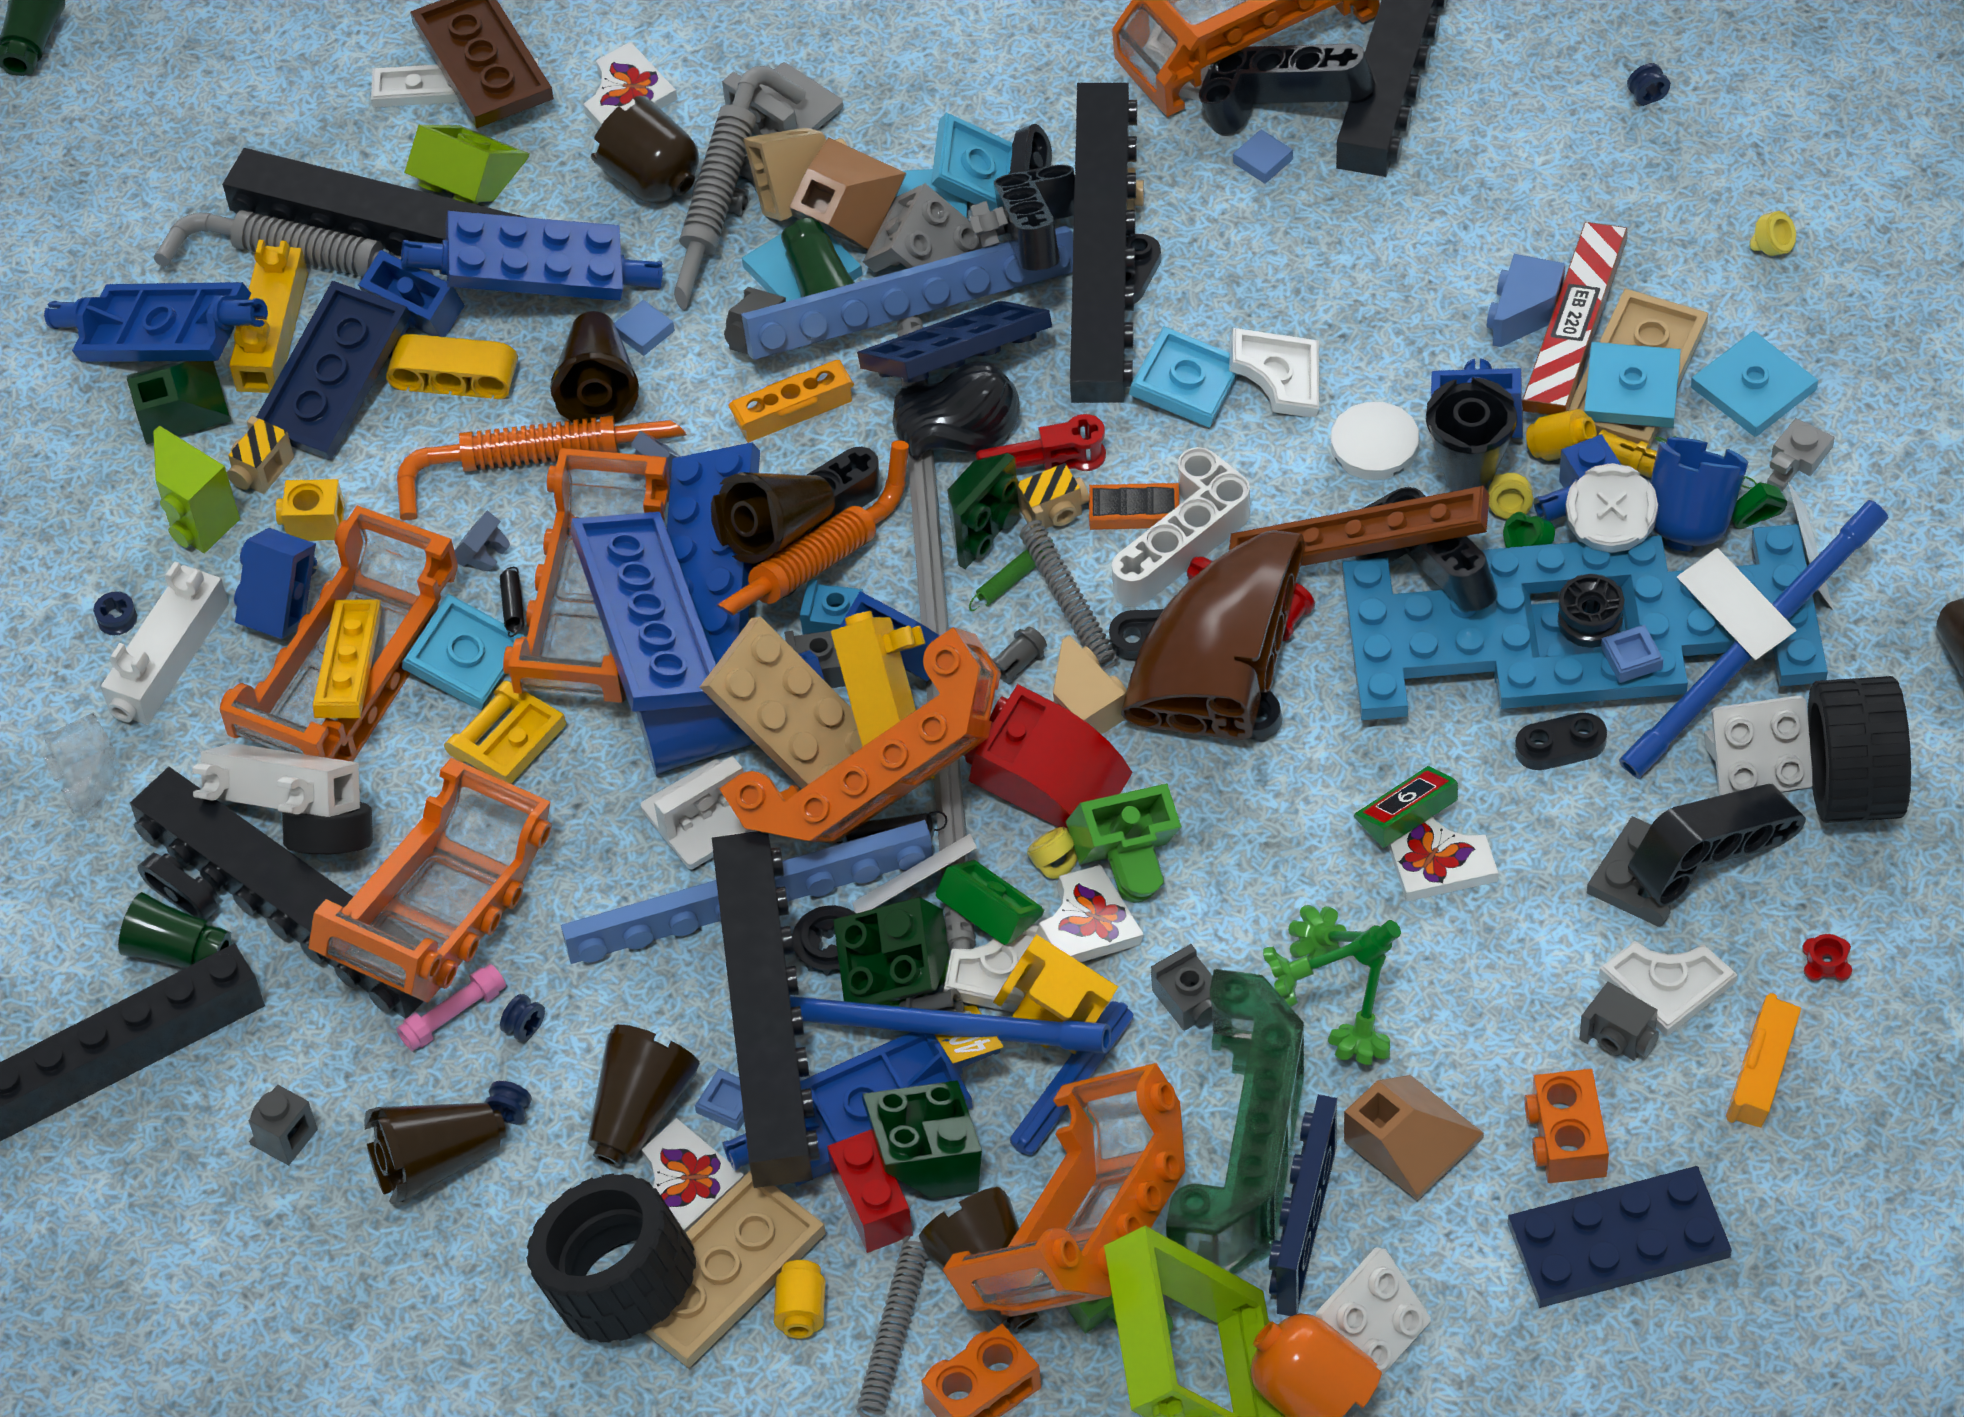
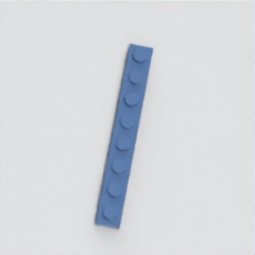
M1067 226L1055 228L1060 262L1048 269L1037 271L1023 269L1009 241L743 313L741 315L748 355L753 360L1071 273L1073 271L1072 230Z
M922 820L784 860V876L775 877L776 887H786L787 900L789 902L808 895L823 896L830 893L836 887L853 882L868 883L875 880L881 874L898 869L908 870L933 855L931 835L926 821ZM714 880L562 924V934L570 963L574 964L581 961L595 962L602 959L608 953L625 948L640 949L649 945L653 940L670 935L685 936L694 932L698 927L721 922L717 882Z

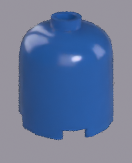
M1669 437L1666 444L1659 442L1650 481L1655 489L1658 502V514L1653 530L1658 535H1662L1663 538L1667 539V546L1688 552L1693 550V546H1705L1716 543L1725 535L1730 525L1749 463L1743 456L1730 449H1726L1724 457L1706 451L1708 443L1701 440Z

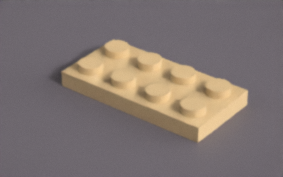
M1625 288L1599 342L1681 349L1678 389L1707 326L1708 312ZM1589 364L1574 394L1569 411L1575 409L1584 411ZM1594 421L1597 431L1596 436L1604 429L1609 433L1637 444L1640 441L1650 444V447L1660 428Z
M761 616L750 619L700 686L801 789L862 748L852 708Z
M750 1170L686 1232L693 1244V1254L696 1257V1268L693 1271L694 1278L692 1284L687 1289L685 1297L679 1306H676L665 1320L654 1325L645 1334L687 1368H690L776 1283V1277L781 1273L783 1264L792 1260H800L826 1234L824 1223L775 1185L754 1188Z

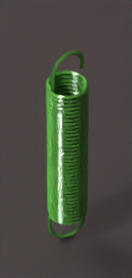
M1027 549L976 590V595L969 604L970 611L976 610L971 609V604L976 597L980 601L986 598L988 603L985 605L989 606L1036 567Z

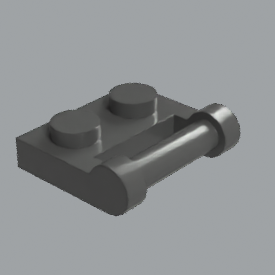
M1631 816L1588 882L1587 894L1660 927L1663 926L1671 913L1669 909L1670 904L1661 906L1653 897L1644 898L1640 896L1644 888L1628 872V865L1651 824Z

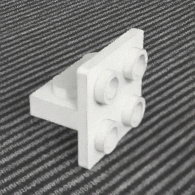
M1803 696L1714 707L1711 710L1713 730L1704 731L1705 746L1716 762L1719 796L1765 784H1774L1780 792L1812 787L1807 702Z
M733 755L722 762L718 759L710 761L641 802V810L688 869H694L714 857L712 837L756 831L744 828L719 789L741 773H744L743 767Z
M1380 1247L1372 1250L1316 1312V1317L1325 1321L1374 1359V1362L1377 1364L1376 1367L1382 1371V1375L1431 1321L1430 1315L1387 1250Z

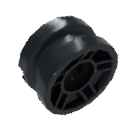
M1578 575L1569 580L1561 589L1557 622L1560 632L1568 641L1578 646L1588 648L1600 647L1602 638L1621 632L1625 601L1622 589L1615 581L1603 575Z

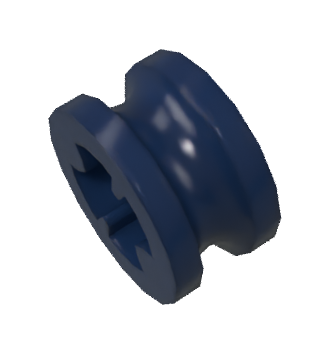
M1655 63L1640 66L1627 80L1628 89L1634 94L1637 102L1643 106L1663 99L1671 85L1660 66Z
M120 591L106 593L98 598L94 604L93 612L99 629L105 634L121 635L127 633L137 622V613L132 598L126 593ZM116 609L122 615L115 618L112 614L108 613Z
M518 994L508 1003L500 1019L501 1031L506 1034L514 1033V1038L521 1043L527 1042L541 1026L545 1015V1007L539 1002L531 1003V999L525 994Z
M493 1082L489 1089L490 1097L486 1098L484 1103H488L492 1111L499 1110L504 1122L515 1125L522 1123L526 1116L525 1109L529 1107L532 1100L531 1094L513 1082Z

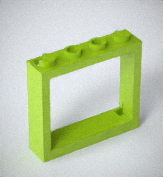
M1143 1226L1104 1245L1131 1411L1143 1417H1284L1259 1394L1253 1386L1251 1379V1363L1257 1350L1253 1342L1262 1328L1269 1323L1263 1290L1147 1226ZM1162 1294L1218 1324L1233 1413L1178 1385Z

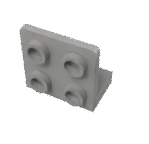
M783 62L775 68L776 72L804 89L806 92L804 99L799 104H795L769 86L760 84L753 93L748 110L757 118L753 133L756 135L800 128L818 130L843 108V100L797 69ZM734 71L722 81L725 105L733 104L738 83L741 79V76Z
M924 183L895 198L862 262L874 272L890 265L897 266L900 263L907 268H912L981 249L982 244L979 234H974L971 222Z

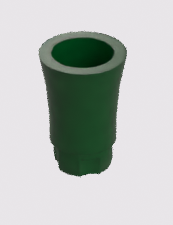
M8 0L4 25L0 34V67L6 73L16 76L33 74L37 62L42 58L53 27L65 8V0Z
M804 218L797 220L794 224L783 230L781 240L786 249L785 256L793 271L801 298L855 283L836 253L830 237L824 233L819 221H814L813 218Z
M143 892L139 893L131 902L123 919L118 940L119 953L123 956L151 959L182 968H187L232 945L231 932L213 926L210 921L165 905Z

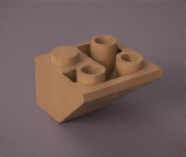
M828 137L809 165L789 208L792 216L800 220L813 218L814 221H819L824 231L869 250L907 174Z
M1411 1075L1377 1080L1344 1111V1142L1416 1200L1425 1194L1484 1138V1132Z

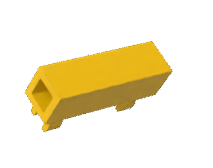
M259 239L254 254L256 262L249 286L251 295L248 300L254 298L262 299L267 306L268 317L267 320H263L265 324L261 327L236 326L234 332L235 344L229 367L236 391L270 393L288 359L308 278V271L302 248L290 247L286 241H280L279 247L265 246V241Z
M872 611L846 617V626L831 631L862 747L916 711L900 651L925 644L921 626L913 628L906 626L894 630L891 617H873Z

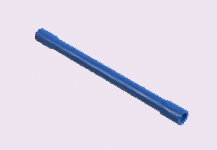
M1867 500L1843 525L1839 534L1779 595L1772 605L1787 621L1856 549L1861 548L1888 520L1885 510L1876 502ZM1737 640L1653 728L1647 730L1619 759L1621 766L1635 778L1640 779L1667 751L1669 744L1752 659V656Z
M790 996L791 1007L801 1006L803 1022L957 1037L997 1036L1000 1041L1059 1046L1065 1050L1107 1053L1111 1042L1110 1026L1103 1023L1071 1020L1056 1022Z

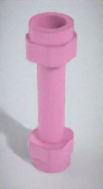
M492 964L484 968L481 967L469 975L470 984L420 1017L415 1012L403 1020V1024L398 1026L396 1031L404 1044L412 1052L419 1047H424L434 1040L432 1032L481 998L488 1003L498 996L499 992L506 988V983L502 975Z

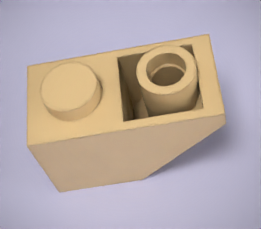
M1068 635L1062 639L1053 690L1054 703L1068 709L1102 735L1125 720L1121 715L1127 690L1116 676L1112 675L1110 677L1100 667L1099 661L1091 649L1086 646L1082 648Z

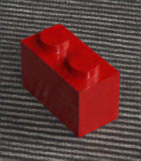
M870 1129L828 1145L831 1175L866 1252L869 1253L903 1240L908 1235L909 1237L913 1236L910 1208L896 1178L884 1170L872 1130Z

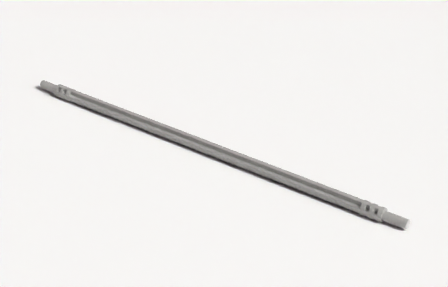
M918 315L904 318L897 322L898 337L923 328V322L918 318ZM901 378L902 387H905V386H908V385H912V384H927V385H928V380H927V379L922 380V381H919V382L905 383V382H903V379ZM931 449L924 452L917 460H914L913 456L908 453V468L921 624L941 636L949 628L934 451ZM931 679L928 682L926 681L927 702H929L940 693ZM960 758L934 775L936 811H942L948 819L945 828L938 831L939 851L966 836ZM936 813L937 828L939 829L944 826L945 817L940 813ZM968 853L941 869V878L947 867L968 861ZM944 903L949 950L973 949L975 946L974 924Z

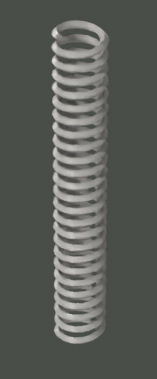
M1033 520L1027 523L1021 529L1019 537L1023 540V544L1026 545V549L1029 551L1030 556H1032L1036 567L1039 568V572L1042 573L1048 588L1052 590L1051 593L1055 596V600L1058 601V605L1061 607V611L1064 612L1065 618H1068L1067 621L1071 624L1077 639L1081 641V646L1091 649L1100 665L1115 659L1111 664L1101 667L1103 670L1114 667L1119 661V656H1115L1116 651L1112 650L1113 646L1109 644L1110 640L1105 639L1106 633H1102L1103 628L1099 627V622H1096V616H1092L1093 611L1089 610L1090 605L1086 604L1087 600L1083 599L1084 595L1080 593V588H1077V583L1073 582L1074 577L1070 576V571H1067V565H1063L1064 560L1060 559V554H1057L1058 549L1054 548V543H1051V537H1047L1048 532L1044 531V526H1041L1042 521ZM1037 523H1038L1037 526L1031 528V529L1028 530V531H1025V530H1026L1028 527H1030L1031 525H1034V524H1037ZM1038 529H1041L1039 532L1035 533L1034 535L1029 536L1031 533H1034V532L1037 531ZM1044 535L1042 538L1036 540L1035 542H1032L1034 539L1038 538L1039 536ZM1047 540L1046 543L1040 545L1039 547H1036L1038 544H1040V543H1042L1043 541ZM1047 546H1051L1049 549H1046L1042 553H1038L1040 550L1045 549ZM1050 552H1053L1051 555L1047 556L1046 558L1041 559L1043 556L1049 554ZM1054 557H1057L1055 560L1051 561L1050 563L1045 564L1047 561L1053 559ZM1060 563L1058 566L1054 567L1053 569L1048 570L1050 567L1054 566L1055 564ZM1062 568H1063L1062 571L1058 572V573L1055 574V575H1052L1054 572H1056V571H1058L1059 569H1062ZM1067 574L1065 577L1055 581L1058 577ZM1066 580H1069V582L1065 583L1064 585L1057 587L1059 584L1065 582ZM1073 585L1070 589L1066 590L1065 592H1061L1065 588ZM1076 591L1074 594L1070 595L1069 597L1064 598L1066 595L1070 594L1071 592ZM1076 597H1079L1077 600L1073 601L1072 603L1067 604L1070 600H1072V599H1074V598H1076ZM1083 602L1080 606H1078V607H1076V608H1074V609H1071L1073 606L1077 605L1078 603ZM1086 608L1084 611L1080 612L1079 614L1074 615L1077 611H1080L1081 609ZM1089 614L1087 617L1077 621L1080 617ZM1091 619H1092V621L1089 622L1088 624H1086V625H1084V626H1081L1083 623H1085V622H1087L1088 620H1091ZM1093 625H1096L1094 628L1090 629L1089 631L1084 632L1087 628H1089V627H1091V626H1093ZM1096 631H1099V632L1096 633L1095 635H1093V636L1087 638L1090 634H1092V633H1094V632H1096ZM1102 636V638L1099 639L1098 641H1096V642H1094V643H1091V642H1092L1093 640H1095L1096 638ZM1105 642L1104 645L1094 649L1097 645ZM1108 648L1105 652L1097 655L1100 651ZM1111 654L1108 658L1101 660L1106 655Z
M909 1235L903 1238V1245H901L899 1253L900 1258L897 1260L898 1265L895 1267L896 1271L893 1274L894 1278L891 1281L892 1285L889 1288L890 1292L887 1295L888 1299L885 1302L886 1306L883 1309L884 1313L881 1316L882 1320L879 1323L880 1327L878 1328V1334L876 1335V1341L874 1342V1348L872 1349V1355L866 1370L867 1376L864 1377L865 1383L862 1384L863 1390L860 1391L861 1397L858 1398L859 1404L856 1405V1410L861 1417H871L863 1413L861 1408L875 1415H881L886 1412L884 1407L888 1405L886 1401L890 1398L888 1392L892 1391L890 1385L894 1384L892 1378L896 1376L894 1371L898 1369L896 1364L900 1362L898 1357L902 1355L900 1350L904 1348L902 1343L905 1342L904 1336L907 1335L906 1329L909 1328L908 1322L911 1321L910 1315L913 1314L912 1308L915 1307L914 1301L917 1300L915 1295L919 1293L917 1288L921 1286L919 1281L923 1279L921 1274L925 1272L923 1267L927 1265L925 1260L929 1258L926 1250L923 1251L909 1246L915 1245L923 1248L921 1242H908L910 1239ZM908 1252L916 1253V1254L922 1255V1256H924V1257H919V1256L911 1255V1254H909ZM906 1259L915 1260V1261L921 1262L922 1264H917V1263H914V1262H909V1261L906 1260ZM904 1266L914 1267V1268L919 1269L920 1271H915V1270H913V1269H908V1268H906V1267H904ZM903 1273H908V1274L916 1275L918 1278H914V1277H911V1276H907V1275H904ZM901 1280H907V1281H910V1282H914V1283H916V1285H912V1284H910V1283H905V1282H903V1281H901ZM899 1287L909 1288L914 1290V1292L904 1290ZM896 1293L905 1294V1295H907V1296H911L912 1298L909 1299V1298H906V1297H902V1296H899V1295L896 1294ZM894 1300L903 1301V1302L909 1303L910 1305H905V1304L897 1303V1302L894 1301ZM893 1307L902 1308L904 1310H907L908 1312L899 1311L894 1309ZM891 1314L900 1315L905 1317L906 1319L894 1317ZM889 1321L898 1322V1323H901V1324H903V1325H905V1326H899V1325H896V1324H892V1323L889 1322ZM887 1328H893V1329H896V1330H900V1331L903 1332V1333H897V1332H894V1331H890V1330L887 1329ZM885 1335L895 1336V1337H898V1338L901 1339V1340H895V1339L889 1338V1337H887V1336H885ZM883 1342L893 1343L898 1345L899 1347H893ZM881 1349L891 1350L896 1352L897 1354H891ZM880 1356L889 1357L894 1359L895 1361H889L881 1358ZM878 1363L887 1364L892 1366L893 1368H887L879 1365ZM876 1370L885 1371L890 1373L891 1375H885L877 1372ZM874 1377L883 1378L888 1380L889 1382H883L875 1379ZM872 1384L881 1385L887 1389L877 1388ZM869 1391L879 1392L885 1396L875 1395ZM869 1399H876L883 1403L873 1402ZM867 1406H874L881 1410H873Z

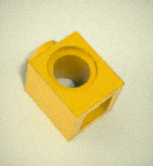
M285 480L283 498H277L276 500L277 524L284 525L286 534L307 541L334 540L336 530L343 521L345 509L339 480Z

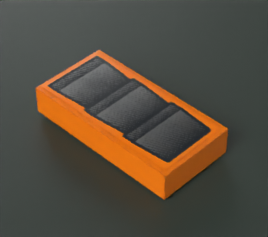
M1179 483L1089 485L1090 530L1151 528L1179 506Z

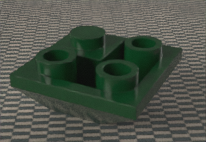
M177 361L126 375L146 445L154 443L153 431L158 426L179 436L231 421L214 361Z
M1009 453L973 461L947 489L949 515L958 566L965 570L976 558H983L990 550L993 539L1003 528H1011L1019 516L1020 506L1018 502V479L1016 476L1015 457Z
M921 897L833 919L844 1001L882 1005L936 991L949 957L944 911L942 908Z
M958 1080L863 1093V1105L885 1172L929 1198L978 1192L982 1149Z

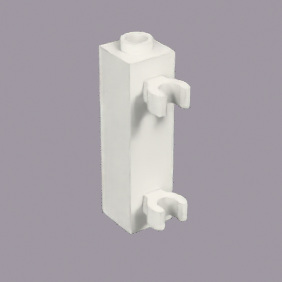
M176 561L173 563L165 575L168 587L127 647L119 643L110 656V663L113 668L100 687L108 710L115 718L123 722L135 720L149 725L229 604L222 578L186 565L181 566Z
M230 743L200 751L201 763L196 764L192 768V773L201 775L202 789L193 791V797L199 799H219L278 809L279 812L291 814L305 813L325 817L360 809L358 762Z

